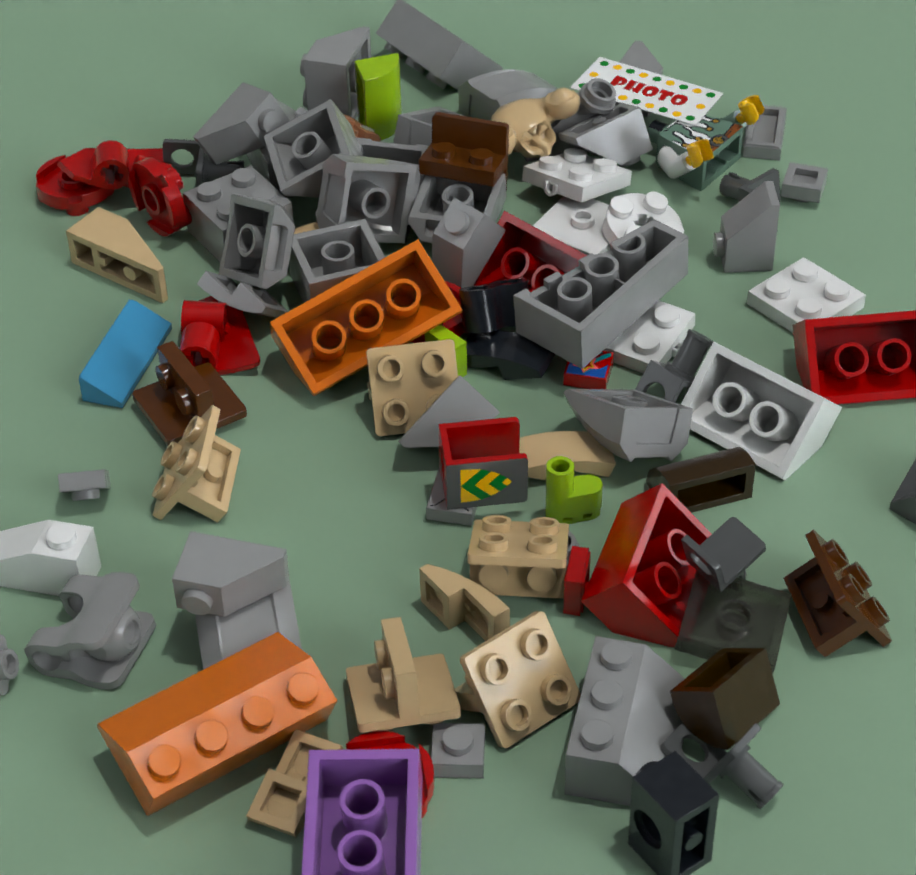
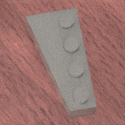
M654 219L611 242V249L605 253L596 255L591 253L579 260V267L566 274L561 275L557 271L544 278V285L532 292L524 289L514 294L516 332L583 369L688 274V236Z

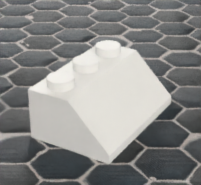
M713 342L681 405L693 408L690 425L692 431L726 449L743 448L757 466L783 480L789 478L822 447L842 409L841 406L716 342Z

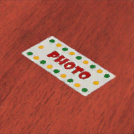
M599 57L570 87L580 91L581 87L591 79H604L615 88L616 102L637 106L641 110L694 126L701 121L723 95L722 92L603 57Z

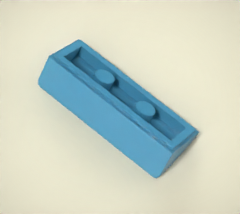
M128 300L79 375L83 401L123 408L157 354V346L162 345L170 333L172 323L139 302Z

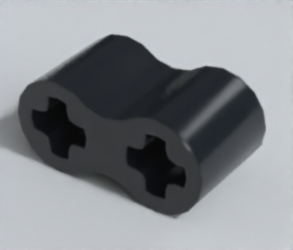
M504 279L485 285L459 289L463 333H487L504 327L516 326L513 295L524 289L529 290L528 280Z

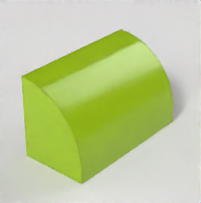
M394 53L355 60L358 122L372 128L380 136L381 140L387 139L395 134L398 115L402 114L399 55Z

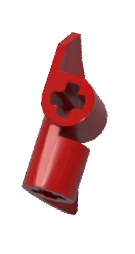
M112 140L104 141L96 148H84L71 156L59 160L57 164L72 180L109 190L121 187L129 188L128 173L135 169L132 165L145 158L151 157L156 159L166 169L173 168L172 164L163 162V148L127 149L122 143Z
M212 296L199 301H183L181 313L182 338L179 349L194 367L208 362L219 375L249 370L260 365V356L243 311L228 306Z

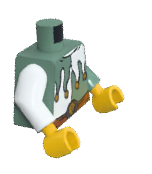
M752 95L743 99L738 104L740 111L736 110L724 118H714L705 115L696 126L674 120L671 124L654 120L647 131L650 141L657 144L656 163L658 167L663 169L669 178H678L699 191L704 190L741 158L743 128L746 124L752 125L756 123L759 115L765 111L759 96Z

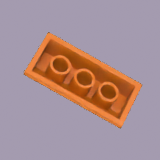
M419 239L272 320L270 322V329L273 340L294 374L310 393L316 396L367 367V349L407 344L462 313V308Z
M276 632L98 723L97 728L148 817L289 741L294 730L306 732L326 721L338 700L312 657L282 634Z

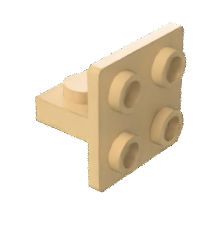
M446 339L367 349L366 356L369 373L367 388L369 400L372 401L375 433L378 436L406 433L458 377L453 340Z
M211 405L202 417L194 416L187 425L183 438L178 443L172 441L166 448L160 462L165 467L164 472L152 492V497L156 498L152 516L162 520L177 502L217 523L227 513L241 449L215 435L221 409Z
M489 515L484 517L483 520H475L468 549L469 579L494 595L564 599L569 524L559 523L558 520L550 517H538L530 522L511 521L509 517L503 515Z
M543 611L531 613L460 657V663L466 674L464 677L466 682L455 688L460 709L483 713L499 747H510L579 703L580 691L547 616Z
M401 617L381 619L383 639L374 641L376 663L346 668V679L358 731L361 733L390 731L398 727L418 724L433 725L445 720L460 718V704L445 656L443 654H434L412 658Z

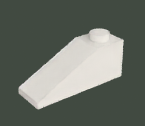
M45 520L0 531L1 587L59 596L71 577L74 575L97 576L101 568L94 527Z

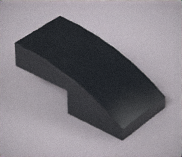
M496 330L487 333H470L466 339L467 368L499 367L504 380L542 378L556 355L515 332Z

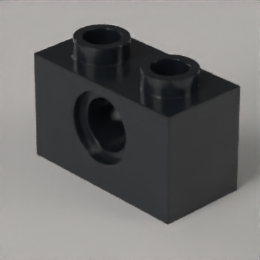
M676 751L658 762H648L632 777L628 844L657 875H690L712 860L719 793Z

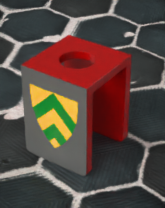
M517 417L439 424V466L447 510L527 501L528 458L525 453H519L520 423Z

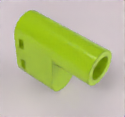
M556 456L548 460L546 464L545 516L554 518L559 523L566 524L593 520L599 517L603 491L601 479L591 474L574 477V463L568 457Z

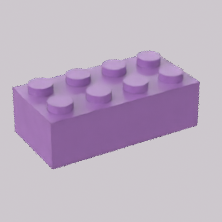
M419 749L309 750L302 875H421L423 779Z

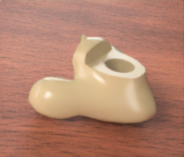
M563 87L556 89L543 98L520 99L498 108L492 115L491 121L503 122L509 125L508 155L512 154L513 151L520 152L526 158L549 156L556 142V135L551 127V123L573 116L579 110L580 97L574 90Z

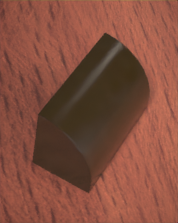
M735 447L652 468L647 474L646 483L650 489L663 483L692 513L751 498L756 464L746 450L741 447Z
M722 648L670 690L675 710L684 725L703 742L725 750H729L755 723L758 724L780 705L766 648Z

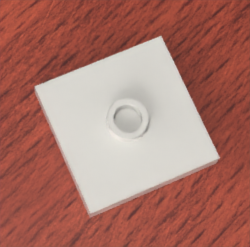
M563 196L533 225L586 255L591 253L594 255L603 254L611 249V245L606 240L602 230L609 205L595 199L581 203Z

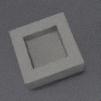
M790 162L782 183L781 197L793 198L800 202L810 201L819 203L827 181L828 168Z
M101 469L58 474L59 492H72V501L100 498V489L111 488L109 470Z
M433 724L431 759L434 767V777L483 778L485 724Z

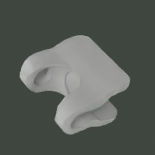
M112 572L101 577L89 575H74L71 577L59 594L65 611L73 620L58 627L40 628L34 633L24 649L31 665L43 675L72 679L97 689L109 690L122 685L156 627L152 614L135 611L129 605L140 587L136 575L125 572Z

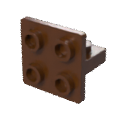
M436 112L432 116V143L419 158L420 174L494 187L502 174H506L507 192L509 125L503 122Z
M174 341L157 346L160 365L155 367L158 381L132 392L133 401L167 446L172 441L178 443L183 438L185 429L191 419L196 415L202 417L211 405L221 409L216 429L247 416L245 405L215 368L208 362L194 367Z
M814 529L807 533L805 537L815 557L783 579L815 649L826 657L865 631L873 636L883 647L892 642L885 627V624L890 621L889 616L881 603L874 596L870 597L867 589L872 586V582L865 570L858 562L850 565L846 554L834 539L826 542Z

